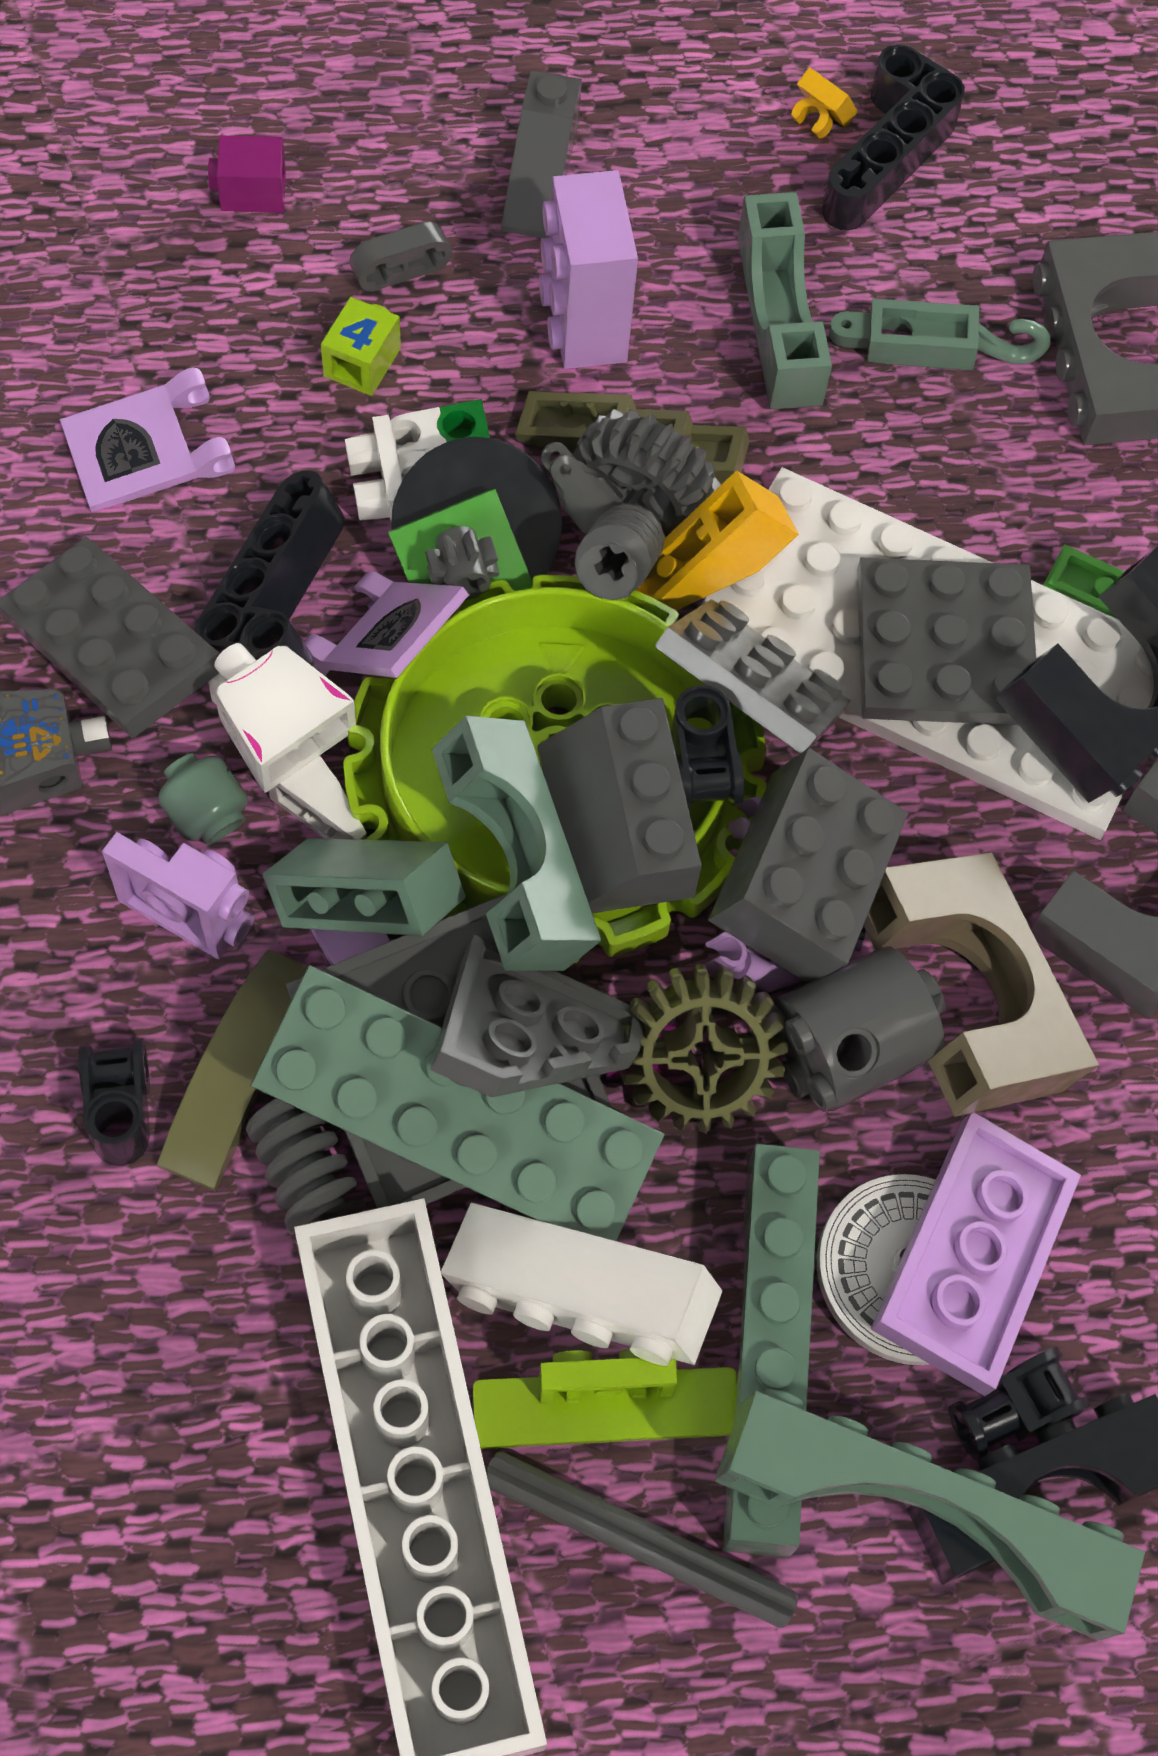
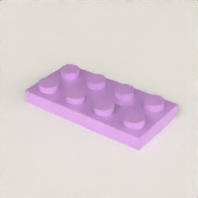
M976 1113L968 1114L961 1121L871 1330L983 1396L996 1390L1081 1175Z

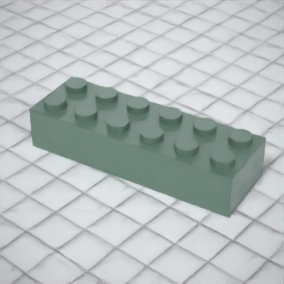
M311 965L306 968L250 1084L251 1087L535 1220L617 1241L665 1135L664 1133L559 1083L497 1097H490L472 1088L460 1086L449 1078L430 1070L442 1031L441 1027Z

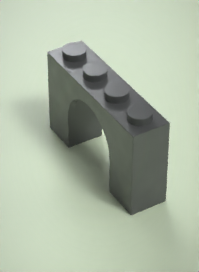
M1158 232L1048 241L1041 262L1034 266L1033 288L1035 294L1043 296L1045 302L1044 327L1050 333V339H1055L1057 346L1056 373L1060 382L1067 383L1070 394L1068 399V417L1071 425L1079 427L1083 445L1158 439V364L1134 362L1114 353L1100 340L1092 324L1093 318L1107 311L1158 306Z
M1158 759L1138 784L1123 809L1124 813L1157 835ZM1073 870L1040 913L1031 929L1037 943L1149 1020L1158 1008V917L1145 915L1130 909Z

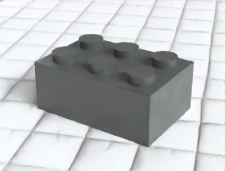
M810 748L806 749L772 773L708 921L807 983L821 979L848 965L908 812Z

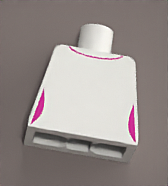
M236 643L223 650L215 660L214 667L226 680L214 692L219 717L258 785L265 793L347 737L348 730L356 724L354 700L287 646H277L256 660L241 643Z

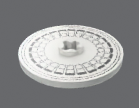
M898 1174L880 1177L862 1184L850 1192L834 1209L825 1223L818 1244V1280L822 1295L831 1314L841 1328L859 1345L882 1358L908 1365H930L871 1330L936 1181L935 1179L919 1175Z

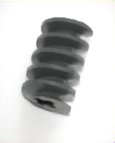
M624 503L612 506L600 515L584 536L576 551L575 568L577 576L587 591L599 598L618 600L627 598L635 589L643 584L663 551L665 539L662 525L653 512L641 505Z
M276 1098L254 1114L247 1124L246 1131L250 1140L258 1143L255 1151L261 1164L268 1166L265 1177L271 1187L277 1188L274 1198L278 1207L288 1211L284 1222L289 1232L295 1233L294 1227L361 1212L366 1205L364 1200L349 1202L344 1200V1197L358 1186L355 1178L344 1177L335 1179L334 1177L336 1173L348 1164L345 1155L325 1156L324 1154L338 1142L335 1132L327 1131L316 1134L315 1130L324 1125L326 1121Z

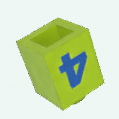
M350 297L321 343L323 376L372 396L401 349L400 316L391 313L381 305L368 304Z

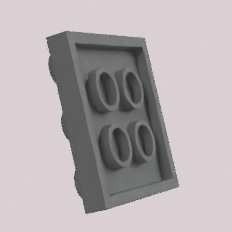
M860 557L857 567L862 719L1018 725L994 697L1028 664L1036 659L1030 565Z
M711 599L667 627L655 645L658 650L706 685L720 690L729 702L799 753L811 748L838 720L851 702V700L841 694L843 687L835 678L819 669H815L812 673L794 659L796 652L787 643L773 635H767L766 638L747 625L749 622L747 615L729 602L720 601L718 604Z

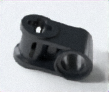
M698 685L690 687L680 695L676 702L671 726V736L688 809H690L691 804L694 802L729 800L732 806L742 805L744 799L743 767L740 753L736 748L729 701L720 690L711 686ZM703 718L714 727L706 730L697 729L691 726L687 720Z
M138 1038L133 1040L131 1046L93 1050L90 1044L80 1045L78 1049V1066L83 1095L84 1123L93 1148L101 1160L110 1165L125 1166L134 1163L144 1155L149 1146L150 1139L147 1096L150 1093V1077L144 1038ZM118 1120L132 1122L129 1130L123 1135L117 1137L103 1135L106 1127L112 1122Z

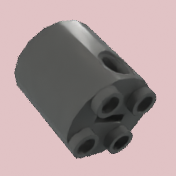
M891 946L880 947L821 979L811 981L776 998L770 1012L780 1013L785 1024L784 1028L777 1034L783 1036L788 1043V1051L785 1053L788 1063L783 1065L785 1068L783 1076L797 1098H802L809 1094L822 1112L835 1111L928 1064V1060L945 1047V1034L940 1015L944 1014L946 1007L940 987L929 972L924 969L917 971L902 953Z

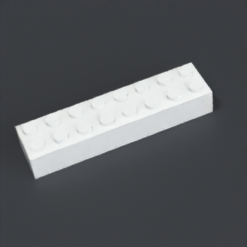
M425 1199L294 1227L400 1756H525L544 1751L547 1746Z

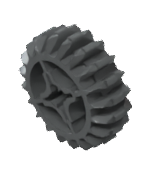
M612 409L607 416L599 415L595 422H592L582 434L573 454L576 460L585 463L589 468L603 475L624 503L641 505L653 512L662 525L665 538L721 485L717 478L714 477L717 468L712 463L704 461L706 451L695 448L690 443V435L682 436L673 430L672 423L665 426L657 422L653 414L642 418L632 409H629L625 414Z

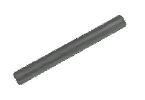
M497 1452L492 1457L486 1470L490 1490L778 1628H784L791 1621L798 1603L799 1595L796 1591L507 1453Z

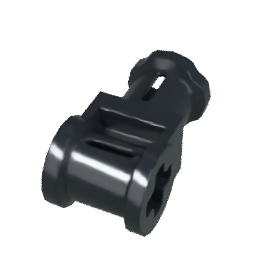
M1058 1347L1048 1349L1010 1370L1000 1378L996 1390L966 1405L962 1401L949 1405L948 1413L952 1427L964 1449L974 1460L987 1455L988 1447L1014 1434L1018 1441H1021L1068 1418L1073 1419L1091 1408L1087 1397H1079L1060 1365L1059 1361L1063 1355ZM997 1414H1000V1415H1001V1416H999V1417H997V1418H995V1419H993V1420H991V1421H989V1422H986V1423L983 1422V1421H985V1420H987V1419H989V1418H991V1417H993V1416H995V1415H997Z

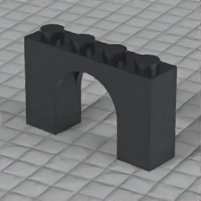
M1158 546L1133 563L1099 596V599L1140 643L1149 658L1153 671L1154 689L1147 709L1131 708L1109 698L1096 686L1059 643L1028 664L994 697L1088 803L1109 791L1115 797L1120 796L1143 775L1137 768L1145 758L1149 762L1158 758Z

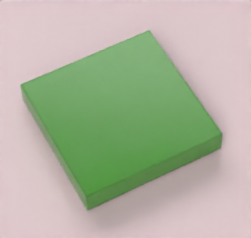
M494 488L387 532L408 583L432 584L427 569L426 550L436 549L435 540L445 530L464 526L475 530L478 540L488 536L492 537L498 556L496 563L500 574L497 577L490 578L491 583L505 580L514 591L531 589L533 585Z

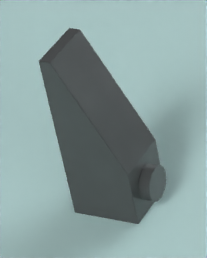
M531 70L521 109L501 231L538 238H549V235L546 236L544 230L542 203L543 201L551 200L552 177L567 175L579 124L582 79Z

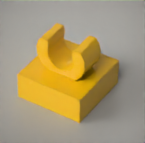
M809 67L798 81L797 85L805 98L795 104L791 116L795 122L801 124L810 113H819V119L811 129L817 138L820 139L827 136L832 128L833 119L843 127H847L858 113L847 93Z

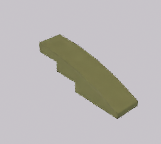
M529 391L515 433L518 442L544 449L550 443L558 442L566 446L573 455L580 437L588 426L595 422L599 415L607 416L612 409L623 414L632 409L642 418L653 414L657 422L665 426L672 423L674 431L682 436L690 435V443L695 448L706 451L704 461L712 463L717 468L714 477L721 484L736 470L742 473L750 442L746 427L693 425L689 411L636 409L632 395Z

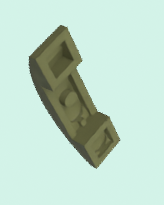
M269 949L257 962L228 1007L196 1068L167 1135L157 1163L158 1168L216 1191L243 1138L242 1127L260 1093V1090L251 1087L250 1084L291 1001L285 984L301 978L308 965Z

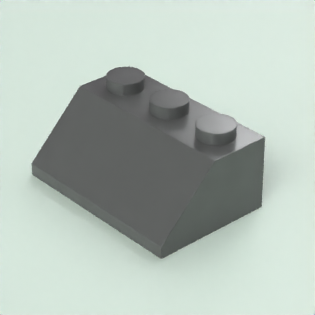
M663 698L600 707L538 745L537 752L540 766L592 913L695 898L702 865Z

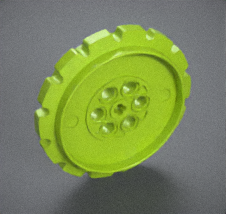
M537 575L533 578L531 589L514 591L507 581L499 580L492 582L484 594L473 599L464 600L397 678L366 677L363 680L354 700L356 724L348 730L347 736L349 746L360 750V752L345 757L343 761L346 796L350 811L354 819L360 820L364 829L375 831L366 840L448 843L466 898L441 920L508 894L510 869L500 843L487 826L468 811L449 803L432 748L465 716L522 720L526 723L539 760L537 748L540 743L598 708L663 698L671 732L676 702L680 695L690 687L698 685L708 686L655 647L667 627L678 621L679 614L675 609L636 590L627 598L618 600L599 598L586 590L578 576ZM729 702L736 748L740 753L743 767V800L752 797L762 798L766 789V782L761 778L753 776L751 772L758 771L763 767L766 755L763 727ZM551 707H562L570 712L563 715H556L550 713L549 711H547V709ZM703 718L687 720L691 726L697 729L706 730L714 727ZM729 800L694 802L691 804L689 813L702 865L695 898L592 913L602 940L598 944L603 948L607 956H620L665 938L668 935L671 922L669 912L680 911L694 918L719 896L735 860V857L728 850H739L744 838L737 839L732 837L733 833L728 829L731 820L739 817L748 819L741 810H738L737 805L732 806ZM750 815L749 821L751 822L753 817Z

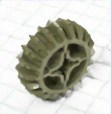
M697 963L693 969V979L684 980L681 971L678 968L672 967L669 971V977L672 982L670 987L663 989L659 982L650 980L647 988L652 1001L647 1002L641 998H632L630 1002L631 1011L644 1023V1028L641 1035L642 1040L639 1053L629 1069L620 1070L623 1083L635 1085L631 1091L634 1102L639 1106L650 1103L649 1111L651 1117L657 1122L672 1112L671 1120L673 1126L680 1132L687 1126L691 1118L696 1119L699 1131L707 1134L711 1127V1118L720 1117L722 1124L732 1129L734 1125L732 1112L741 1108L744 1114L754 1117L756 1107L751 1098L757 1095L762 1098L772 1099L774 1090L766 1078L784 1077L785 1068L782 1062L775 1058L788 1051L786 1039L777 1034L784 1028V1021L780 1013L770 1012L774 1003L767 992L763 991L754 994L756 985L753 979L747 975L741 977L733 984L731 969L722 965L717 970L713 980H710L705 965ZM711 1007L726 1009L740 1016L749 1025L750 1033H736L734 1028L717 1026L711 1014ZM688 1011L687 1018L681 1026L673 1030L662 1031L673 1018ZM629 1022L622 1023L625 1037H628ZM704 1027L713 1048L706 1046L708 1053L701 1055L700 1069L692 1049L698 1051L695 1044L703 1041ZM652 1064H667L669 1070L678 1069L688 1072L693 1082V1088H686L671 1083L662 1077ZM740 1066L729 1078L717 1084V1079L722 1072L728 1068Z

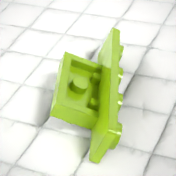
M630 1348L621 1350L619 1352V1359L593 1360L592 1353L589 1351L559 1352L552 1355L553 1362L541 1363L539 1377L477 1380L473 1384L474 1421L481 1449L730 1436L734 1424L737 1393L736 1371L732 1367L677 1370L675 1359H670L667 1366L657 1365L636 1356L630 1351Z

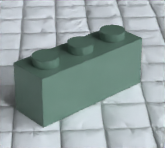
M307 838L262 874L281 925L286 928L423 936L466 898L447 842Z

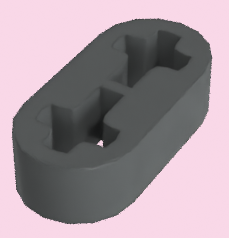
M425 222L361 243L350 255L349 263L361 288L373 292L441 270L450 261L453 251L441 226L437 223Z

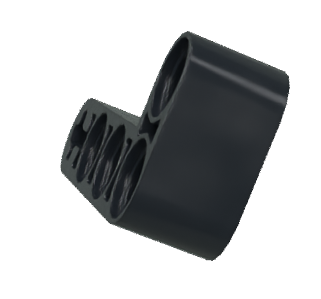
M892 45L882 50L878 58L871 89V100L885 115L829 172L822 205V215L830 226L839 230H853L863 225L953 133L965 94V86L958 76L909 46Z
M311 470L300 471L290 475L280 484L198 618L195 632L219 653L233 644L241 643L258 660L277 646H287L313 666L312 653L289 620L345 524L343 512L317 472Z

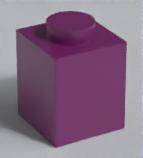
M219 135L218 158L209 157L208 182L210 190H218L221 211L284 213L286 163L283 137Z

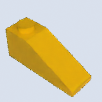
M736 470L664 539L662 553L643 584L635 590L653 597L677 611L759 572L792 542L799 533L779 496Z

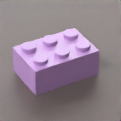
M619 170L553 176L551 200L543 201L542 203L544 230L546 236L549 235V238H541V258L544 272L548 273L539 274L542 306H551L553 316L547 319L551 350L560 349L564 369L625 363L628 359L638 256Z

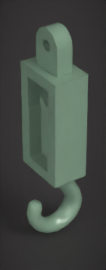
M873 298L870 313L840 312L832 318L829 330L830 339L838 346L868 349L867 362L974 370L978 351L1003 362L1027 364L1035 362L1044 356L1051 344L1048 330L1043 325L1027 319L1012 320L1009 324V330L1013 334L1024 333L1032 336L1034 341L1031 343L1013 345L996 337L979 323V305ZM882 329L911 332V335L882 334Z

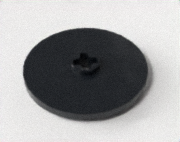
M467 437L452 440L435 447L411 467L403 478L394 499L391 529L494 488L533 582L534 576L546 575L556 557L561 539L562 518L559 500L550 479L538 463L529 455L513 445L500 440Z

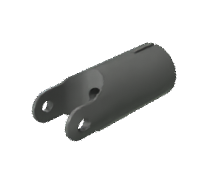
M550 443L543 449L541 460L554 479V485L559 494L562 508L584 535L588 533L601 514L612 506L624 504L603 475L589 468L585 463L576 460L562 443ZM552 452H559V457L555 458V460L550 459Z

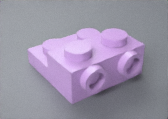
M118 832L115 833L102 850L119 902L219 960L229 945L238 947L249 934L254 923V915L244 910L249 898V890L238 885L234 866L217 852L205 849L201 853L183 843L169 861L168 856L152 842L138 839L135 843Z

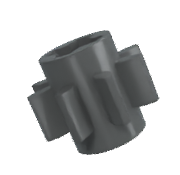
M459 526L445 530L435 540L436 549H429L425 552L431 583L436 585L463 586L469 594L465 600L484 594L490 587V578L497 577L500 574L496 563L498 556L492 537L488 536L478 540L475 530L469 527Z

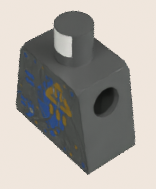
M57 689L0 691V816L80 789L83 784L78 756L112 750L106 716L72 721L64 693Z

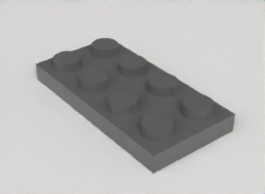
M87 536L0 598L1 615L132 739L219 674L214 667V663L220 653Z

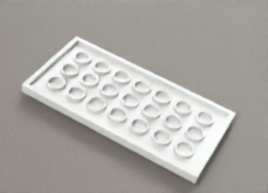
M781 467L769 491L779 496L799 535L759 572L706 596L702 605L711 599L718 604L720 601L733 604L749 618L747 625L765 638L767 635H773L783 640L796 652L794 659L812 673L815 669H819L835 678L843 687L841 694L851 700L839 718L1101 840L1123 794L1115 797L1109 791L1088 803L1019 725L862 719L857 567L860 557L978 563L992 562ZM1031 580L1036 658L1059 643L1096 686L1109 698L1131 708L1147 709L1154 689L1153 671L1146 652L1135 637L1118 619Z

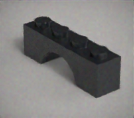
M1129 1392L1117 1396L1094 1408L1093 1410L1098 1419L1079 1428H1076L1072 1418H1068L1038 1432L1036 1437L1040 1445L1018 1454L1014 1444L1006 1445L988 1453L977 1460L981 1468L979 1472L995 1480V1490L1019 1499L1020 1495H1024L1031 1484L1052 1477H1070L1097 1487L1120 1506L1158 1488V1398L1156 1394H1153L1134 1403ZM913 1505L907 1508L942 1585L996 1561L987 1550L955 1525L923 1508Z

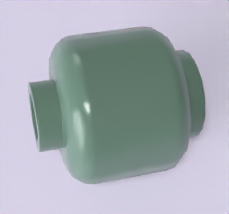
M189 753L165 769L164 774L168 780L159 791L158 802L184 839L188 841L203 840L206 845H211L235 831L246 820L242 812L248 803L247 793L220 757L209 756L198 760L194 753Z

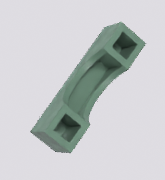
M797 192L744 195L737 239L769 409L823 406L832 363L823 321L813 322L808 307L804 274L805 230Z
M465 716L432 748V752L449 803L468 811L485 824L500 843L510 869L508 894L486 913L504 970L564 971L602 940L526 723L522 720Z

